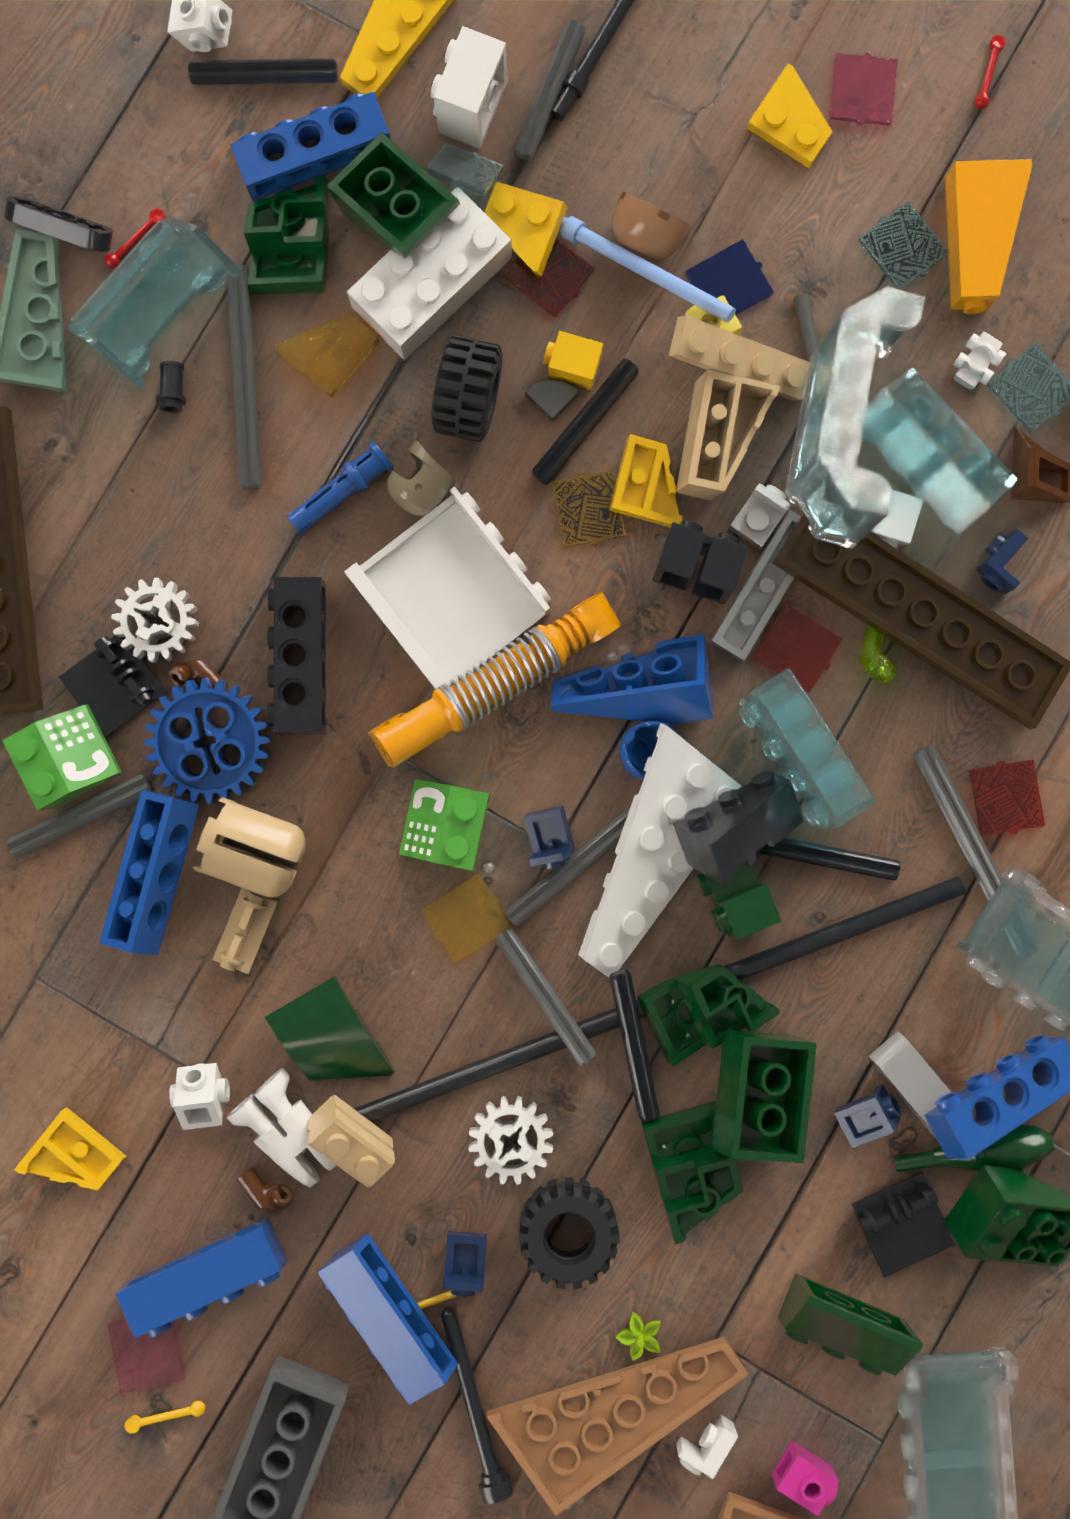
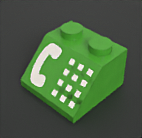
M82 705L34 722L2 740L36 810L60 808L122 773L89 705Z
M415 779L399 855L474 871L490 794Z

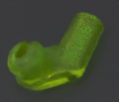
M866 627L859 654V663L871 679L877 682H891L896 677L897 669L881 651L884 635L871 627Z

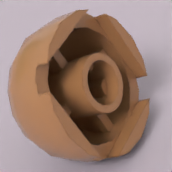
M624 191L620 195L612 216L614 236L619 243L626 247V250L643 259L647 257L658 261L668 258L678 250L691 226L674 215L670 216L659 207Z

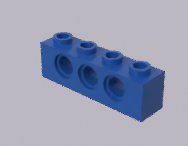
M373 91L368 94H354L347 98L345 102L332 107L323 106L316 108L310 115L297 120H283L267 131L245 134L237 142L230 145L247 190L254 202L289 187L292 188L314 180L319 175H327L344 169L381 132L390 140L391 138ZM345 127L355 128L352 133L347 135L339 133ZM309 140L319 141L315 147H304V144ZM280 152L284 154L277 161L268 160L274 153Z
M141 790L99 941L100 944L130 953L159 955L199 804Z
M1046 1035L1034 1037L1024 1044L1026 1049L1019 1054H1010L996 1061L995 1065L997 1068L988 1074L980 1073L965 1082L967 1087L959 1093L952 1092L935 1101L937 1107L926 1113L925 1117L947 1158L969 1160L1070 1092V1046L1065 1037L1047 1038ZM1033 1069L1035 1072V1079H1033ZM1003 1088H1005L1006 1091L1005 1100L1003 1098ZM974 1107H975V1109H976V1119H975V1120H974L973 1114H972Z

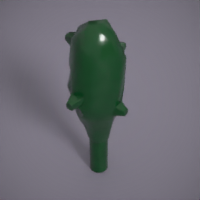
M1021 1124L969 1160L947 1158L941 1146L934 1148L933 1151L894 1156L897 1172L929 1167H952L979 1171L982 1165L1012 1168L1023 1173V1170L1053 1152L1054 1145L1051 1133L1034 1125Z

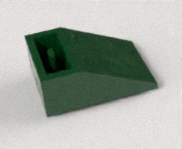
M982 1165L944 1220L965 1258L1058 1267L1067 1259L1070 1251V1195L1012 1168Z

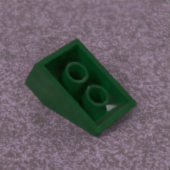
M382 132L327 185L341 212L364 233L404 259L460 205L459 200Z

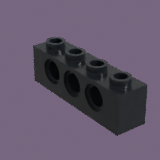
M274 577V588L268 589L269 611H274V626H269L267 633L269 649H274V665H268L267 670L269 688H274V703H268L267 708L268 725L274 726V733L278 735H326V583L321 577ZM294 610H304L306 614L304 623L296 628L289 627L287 623L289 614ZM297 647L304 648L306 656L303 663L298 666H289L287 661L289 652ZM297 685L303 686L306 693L304 700L298 705H290L287 699L289 690Z

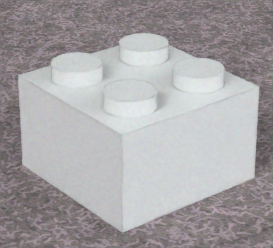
M462 26L457 40L451 39L445 54V63L447 65L443 75H436L430 97L434 99L433 116L437 119L438 133L480 149L508 82L506 42Z

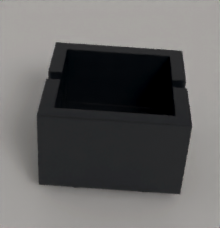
M682 520L680 524L672 522L652 581L685 591L688 580L692 579L699 555L704 558L692 594L725 604L734 592L748 547L741 545V540L730 534L718 533V536L706 535L707 533L702 532L703 527L694 522Z

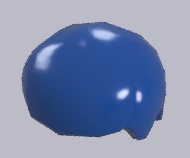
M658 721L641 722L632 726L622 736L621 743L619 744V757L624 769L636 779H644L646 771H644L648 756L652 757L659 737L656 734L660 723L667 725L678 734L668 723Z

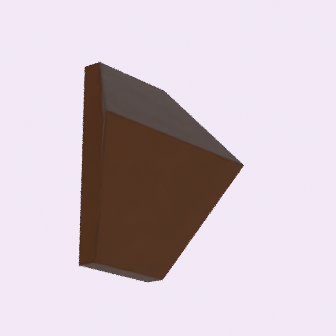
M1014 425L1010 499L1056 503L1070 502V463L1050 454Z

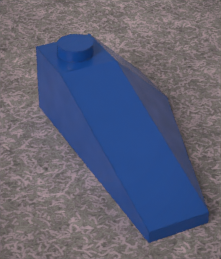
M705 635L665 640L654 644L656 650L635 657L633 652L621 656L622 662L605 669L595 665L554 680L550 705L552 712L639 721H658L668 724L713 719V692Z

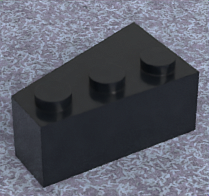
M770 771L755 775L750 783L739 789L723 792L719 795L718 800L705 807L690 810L685 814V818L677 821L673 826L687 864L726 887L733 881L731 873L742 863L750 867L757 861L755 853L767 843L768 846L774 847L799 826L804 819L791 780Z

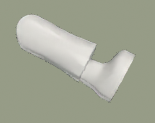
M281 1068L266 1080L255 1094L252 1093L229 1113L227 1119L232 1125L252 1128L258 1134L254 1143L293 1178L311 1188L320 1180V1177L314 1166L303 1155L306 1151L309 1150L327 1170L331 1171L336 1165L327 1159L325 1154H320L308 1145V1120L312 1114L301 1099L293 1105L290 1104L285 1094L290 1077L287 1071ZM261 1103L272 1111L277 1117L276 1120L272 1122L263 1111Z

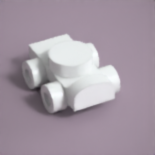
M983 332L980 336L973 333L965 347L971 350L970 353L966 355L961 352L953 363V366L959 369L953 377L954 380L971 390L975 388L978 382L986 385L994 373L988 369L990 363L998 366L1006 355L1005 352L1000 350L1003 343L986 332Z

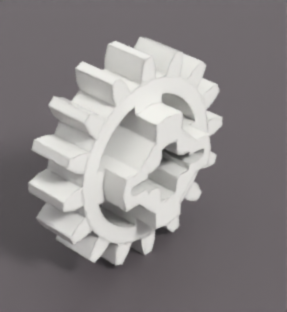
M154 578L151 587L144 580H138L139 590L136 592L126 587L125 592L129 598L126 601L120 599L115 601L122 608L121 613L111 615V619L121 623L120 627L113 630L114 635L126 637L122 641L121 647L125 650L135 647L133 656L140 660L147 653L148 660L152 663H157L159 654H162L167 661H171V651L174 649L184 654L186 650L182 642L184 640L194 642L195 637L189 633V628L199 626V622L196 619L190 618V615L197 611V607L194 604H185L190 595L185 590L176 594L178 586L172 581L164 588L163 582L159 578ZM154 596L152 601L141 605L139 604L143 600ZM174 603L180 613V624L175 622L172 614L175 608L173 606ZM145 614L149 617L159 616L169 626L166 627L162 624L160 626L157 624L152 625L142 615ZM132 617L135 618L138 625L137 638L131 627ZM168 636L172 637L167 642L156 645L159 639Z
M502 1096L500 1107L496 1108L491 1102L486 1104L487 1116L477 1112L475 1120L480 1127H470L469 1135L477 1138V1141L470 1143L468 1148L469 1152H479L474 1161L476 1167L483 1164L487 1165L485 1177L490 1178L497 1172L500 1174V1184H504L508 1176H513L516 1184H521L523 1173L526 1172L533 1179L536 1177L534 1168L536 1164L544 1168L547 1166V1160L542 1153H552L553 1145L545 1142L544 1139L553 1136V1129L542 1127L548 1120V1116L546 1113L539 1116L534 1114L537 1108L536 1103H531L527 1108L522 1107V1097L518 1096L515 1104L509 1105L506 1096ZM503 1115H517L515 1120L502 1122L498 1119V1117ZM531 1124L537 1133L538 1142L536 1147L527 1138V1131ZM519 1128V1145L512 1143L503 1151L505 1139L503 1134L510 1137ZM485 1133L494 1140L495 1149L492 1155L489 1154L485 1145ZM520 1158L524 1161L517 1165H506L508 1160Z

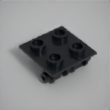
M116 635L110 639L107 636L98 639L94 643L97 649L59 676V679L79 706L89 705L105 738L166 693L143 660L133 656L134 648L125 650L121 647V643L126 637H117Z
M923 1172L851 1203L883 1277H887L955 1246L937 1205V1202H939L934 1189L929 1187Z

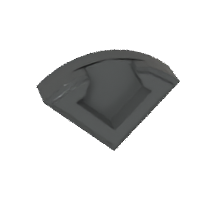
M555 380L537 383L525 391V396L551 421L579 395V391L572 385Z

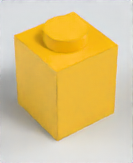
M559 331L556 343L549 341L543 364L548 365V379L562 381L572 386L592 391L604 343Z

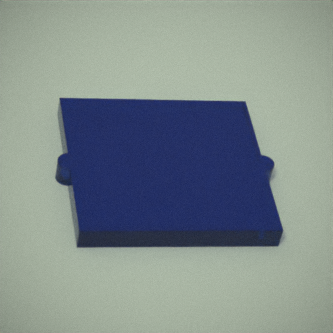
M743 239L685 272L691 285L715 298L724 295L728 304L736 309L735 315L772 296L774 293L761 271L762 263L756 262Z

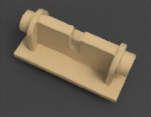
M241 888L212 960L221 963L220 966L227 970L235 971L236 969L249 974L278 901Z

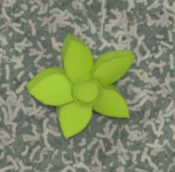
M632 1311L629 1321L630 1328L620 1330L615 1335V1338L624 1345H630V1355L633 1361L642 1356L644 1348L650 1352L661 1353L658 1341L653 1338L660 1328V1321H651L643 1326L641 1317Z

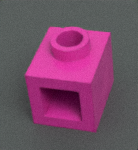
M791 1440L771 1473L773 1481L779 1492L819 1516L823 1507L829 1506L834 1501L838 1492L839 1480L832 1465Z

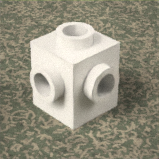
M172 0L167 32L191 52H209L214 48L227 47L232 9L221 0Z
M217 1063L196 1064L194 1066L177 1068L176 1084L170 1086L169 1096L171 1106L175 1110L182 1130L222 1125L224 1102H229L230 1087L228 1079L221 1077Z

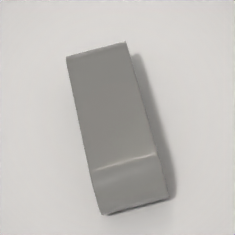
M897 1031L868 1055V1058L937 1140L925 1114L937 1107L935 1104L937 1099L952 1092L911 1043Z

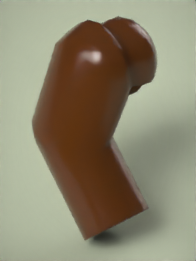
M201 659L177 662L168 671V679L175 686H186V681L194 680L196 684H201L202 678H210L212 688H215L218 680L223 679L206 661Z
M253 1168L236 1179L258 1209L283 1210L292 1202L293 1192L291 1188L283 1184L263 1183Z

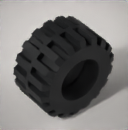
M455 335L447 342L441 357L433 396L432 425L435 433L476 442H482L486 437L491 425L500 384L503 360L500 345Z
M564 1177L565 1182L557 1183L556 1179L548 1181V1187L543 1189L540 1186L534 1191V1197L532 1199L528 1198L524 1205V1212L521 1213L519 1242H521L523 1259L527 1258L528 1268L533 1274L538 1271L541 1281L548 1284L550 1280L556 1281V1288L565 1289V1283H573V1289L582 1288V1281L588 1279L591 1285L598 1281L597 1274L600 1271L606 1274L610 1269V1260H615L618 1253L619 1230L613 1206L609 1198L606 1199L602 1190L597 1186L593 1189L586 1180L581 1179L580 1183L573 1182V1177ZM576 1213L585 1217L591 1223L592 1236L580 1249L574 1251L559 1250L551 1245L546 1238L545 1229L548 1223L560 1214Z

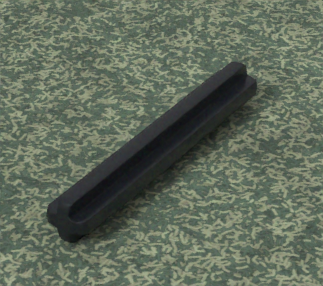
M333 58L199 60L189 62L188 75L193 85L335 83L338 79V66Z
M627 358L620 361L532 470V475L544 485L551 482L635 379L639 369L632 361Z
M786 837L774 847L768 846L767 843L756 852L887 880H897L900 873V862L895 859Z
M628 970L616 971L611 973L609 978L639 1119L642 1122H648L658 1119L660 1112L633 981Z

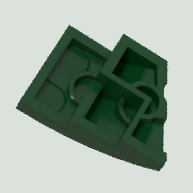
M326 175L315 177V184L293 192L291 187L278 192L273 197L262 198L248 204L244 236L251 252L247 281L251 295L325 292L329 242V199Z
M719 964L676 976L637 996L666 1061L674 1066L705 1045L714 1049L722 1044L724 1029L737 1031L746 1029L753 1032L780 1014L776 1006L767 1002L755 993L754 989L741 982L733 973Z
M336 976L265 1016L285 1051L309 1081L390 1076L395 1073L380 1043L373 1038L358 1009H354Z
M716 1101L660 1116L656 1120L641 1122L675 1245L682 1243L686 1239L685 1234L704 1219L707 1222L717 1214L722 1205L730 1203L743 1192L736 1159H730L711 1148Z

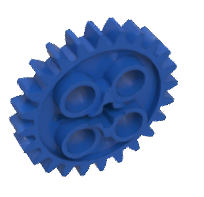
M202 678L199 689L194 680L186 681V693L179 686L172 687L174 700L167 696H161L159 700L165 709L155 708L150 711L152 716L158 721L157 723L146 724L144 727L154 733L153 738L143 741L144 745L152 746L155 752L146 757V760H158L160 765L152 773L157 775L165 772L167 777L162 785L164 787L173 783L178 784L176 796L179 797L189 790L191 802H196L202 793H204L207 804L214 802L216 793L219 794L220 798L230 799V788L239 796L244 793L242 781L250 786L257 782L251 773L252 771L257 773L265 771L266 768L258 760L259 758L264 759L271 756L270 752L262 749V744L272 741V737L262 735L261 729L268 726V721H258L257 716L263 711V707L254 709L249 707L254 697L252 694L242 699L238 697L241 686L235 685L228 692L226 691V680H218L215 688H212L210 678ZM217 706L225 708L229 713L230 720L226 727L218 726L213 720L212 714ZM198 707L201 708L203 712V724L196 713V709ZM180 717L186 718L192 725V733L188 738L182 737L176 730V723ZM206 735L214 736L216 743L211 746H203L201 738H204ZM227 744H233L239 748L241 759L238 764H233L226 760L224 749ZM194 754L202 759L204 769L201 774H195L189 770L187 761L190 755ZM213 756L217 765L220 767L219 774L215 773L214 771Z

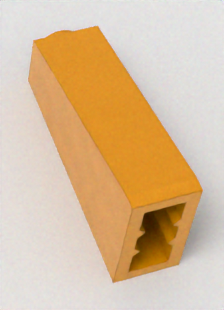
M1032 159L955 161L945 177L951 310H963L966 314H979L989 309L1000 296L1032 169Z

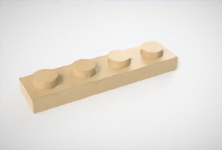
M690 316L677 317L669 352L670 357L706 370L709 369L782 386L777 394L778 396L792 401L803 400L811 362Z

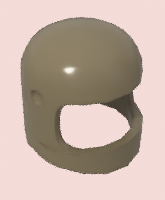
M416 440L407 450L416 461V469L407 479L392 471L387 481V489L393 501L404 511L412 515L424 516L435 509L455 485L456 481Z

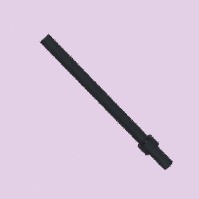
M617 0L576 70H571L563 82L562 87L564 90L551 110V115L555 119L563 121L576 98L582 97L589 85V76L635 0Z

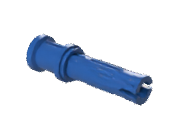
M374 441L369 443V449L352 463L349 461L345 462L341 468L343 472L336 476L335 479L286 515L301 535L339 506L350 495H353L358 490L359 492L363 490L365 492L369 489L368 484L385 470L391 471L394 469V466Z

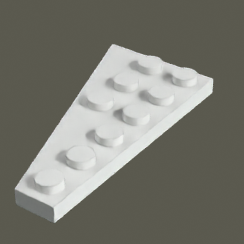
M660 723L656 734L659 738L652 757L648 756L644 768L646 774L639 794L634 796L614 852L617 854L611 873H607L603 887L605 890L598 910H595L592 914L578 954L607 977L611 973L619 971L693 870V867L687 864L673 824L685 818V814L690 810L705 807L718 800L719 795L723 792L742 787L687 741L662 723Z

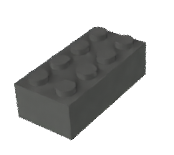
M278 1355L266 1379L213 1519H300L351 1383Z

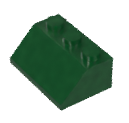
M797 1273L794 1275L778 1315L783 1328L786 1330L785 1334L790 1338L803 1344H807L809 1340L823 1345V1351L841 1360H844L846 1355L859 1361V1366L876 1375H881L882 1371L896 1376L921 1351L923 1346L922 1341L905 1319Z

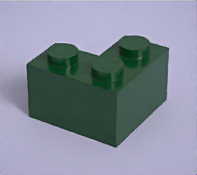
M742 863L731 873L733 881L726 887L703 873L695 875L703 895L707 896L710 894L716 909L710 912L719 933L723 932L724 935L727 934V936L739 940L782 922L767 884L760 883L753 864L749 867Z

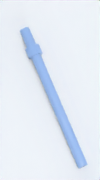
M564 216L559 229L562 238L575 245L581 243L727 323L733 319L736 312L734 307L587 229V225L583 221L573 216L569 218Z

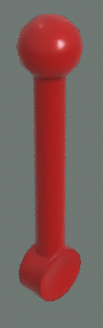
M1000 34L994 35L989 43V48L991 49L990 59L981 92L974 100L975 106L979 109H984L989 104L988 91L999 52L1003 50L1006 44L1005 37Z
M152 209L149 213L150 219L114 254L106 255L105 265L108 268H117L120 263L119 260L154 225L160 226L164 224L166 217L161 209Z

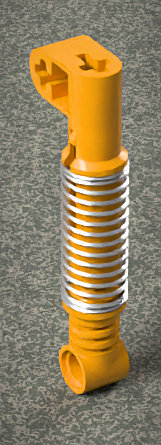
M601 591L573 607L569 614L563 615L561 619L555 620L553 624L533 627L532 630H529V633H524V640L517 637V644L510 642V649L503 646L502 654L495 651V658L488 655V663L483 660L480 661L481 668L473 664V673L466 669V677L458 674V682L451 678L450 683L452 686L446 683L442 684L441 687L439 686L438 689L433 691L431 699L421 703L408 713H400L391 717L368 732V735L388 767L394 768L438 739L443 738L449 732H460L463 729L465 730L466 727L469 728L470 723L475 724L476 718H483V713L489 715L491 709L497 710L498 704L504 705L505 700L511 701L513 695L519 696L520 691L525 692L527 686L533 687L535 682L540 683L542 677L547 678L549 676V672L555 673L565 666L566 659L571 654L577 653L579 649L585 648L587 644H592L617 630L622 624ZM542 668L546 670L545 675L542 672Z

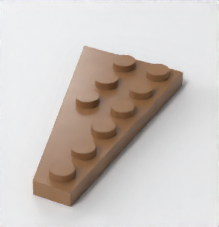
M721 1337L488 1410L486 1417L551 1511L557 1516L748 1376L749 1372L726 1338Z

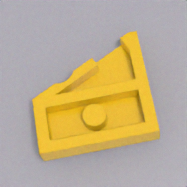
M789 63L747 126L749 131L809 169L832 134L831 128L796 70Z
M495 182L484 213L511 239L512 250L527 264L535 275L542 277L568 207L564 201Z
M633 434L627 437L609 511L669 528L672 522L680 524L683 518L682 515H679L675 497L677 490L674 477L669 469L671 462L667 444Z
M66 1107L61 1110L14 1170L19 1174L26 1175L32 1173L50 1177L49 1180L61 1183L74 1182L79 1187L99 1190L127 1156Z

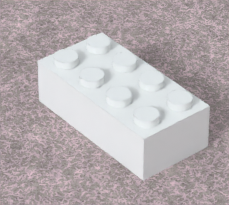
M458 186L451 193L459 200L460 205L405 259L390 250L347 291L352 308L404 361L512 258L511 239Z

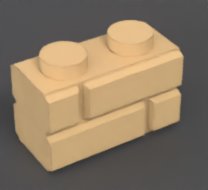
M336 1095L331 1096L310 1116L308 1120V1145L320 1154H325L327 1159L367 1188L371 1187L394 1164L395 1157L392 1150V1137Z

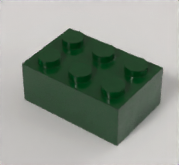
M724 1029L711 1148L730 1159L804 1163L817 1043L796 1035Z

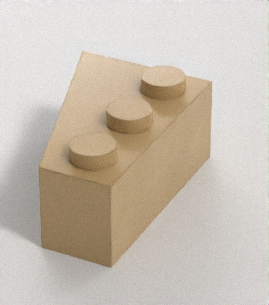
M709 369L695 381L676 493L712 501L725 492L748 450L749 443L755 432L760 428L768 408L782 386Z

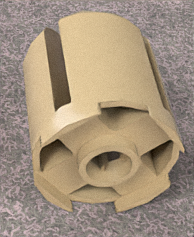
M224 797L219 799V802L225 803V806L217 819L209 817L196 849V851L204 853L201 866L193 867L194 871L268 898L278 897L286 892L294 882L297 870L229 845L227 841L229 838L293 862H302L305 853L303 831L297 825L240 805L235 801Z

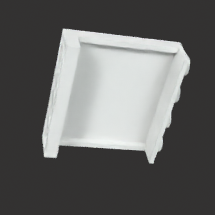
M455 486L450 489L451 496L429 514L421 518L361 566L356 562L344 571L435 689H438L444 683L452 686L450 683L451 678L458 682V674L466 677V669L473 673V664L480 668L481 660L487 663L488 655L495 657V651L501 652L503 646L508 647L510 642H514L517 637L522 636L550 614V607L547 603L551 601V598L539 582H536L534 585L530 583L523 574L528 569L515 552L508 555L500 545L504 538L491 522L485 525L476 514L480 511V508L468 492L461 495Z

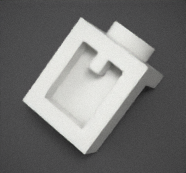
M759 483L728 529L760 550L791 504L785 500L786 495L772 485L765 487Z
M720 1414L714 1425L709 1423L704 1429L699 1440L701 1448L680 1437L676 1446L678 1456L681 1458V1464L695 1475H700L703 1472L713 1479L738 1438L734 1423Z

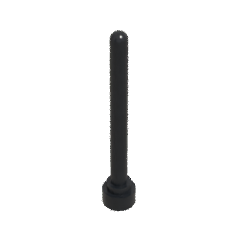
M448 1307L442 1311L441 1319L450 1352L458 1362L455 1370L483 1473L480 1476L482 1481L479 1483L481 1496L485 1504L498 1503L509 1498L514 1491L509 1474L504 1473L502 1467H498L456 1311Z

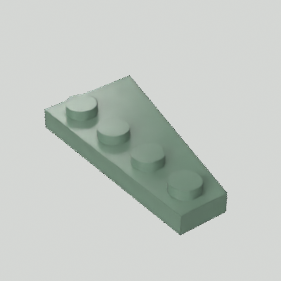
M16 229L0 307V382L67 393L58 240L44 233Z

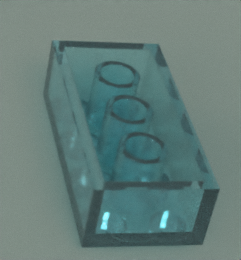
M913 367L883 388L852 419V422L858 427L861 436L880 450L885 456L888 465L892 469L899 471L909 481L915 494L925 499L938 512L942 523L952 528L958 535L987 511L1018 481L1009 469Z
M790 668L782 671L739 700L742 708L738 711L742 719L750 729L756 727L763 738L759 742L762 750L770 761L776 759L784 771L780 776L791 780L794 792H798L805 803L802 811L813 827L819 825L822 830L836 829L877 803Z

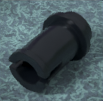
M177 361L160 362V393L156 395L155 401L159 404L161 411L179 413L182 411V406L186 404V398L183 396L184 364Z

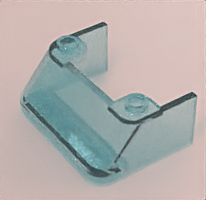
M167 216L158 221L77 311L70 320L67 329L120 376L141 389L145 382L139 377L147 371L151 363L148 360L150 350L147 349L150 343L195 292L199 294L207 291L210 294L214 293L224 283L225 273L239 278L243 271L198 225Z

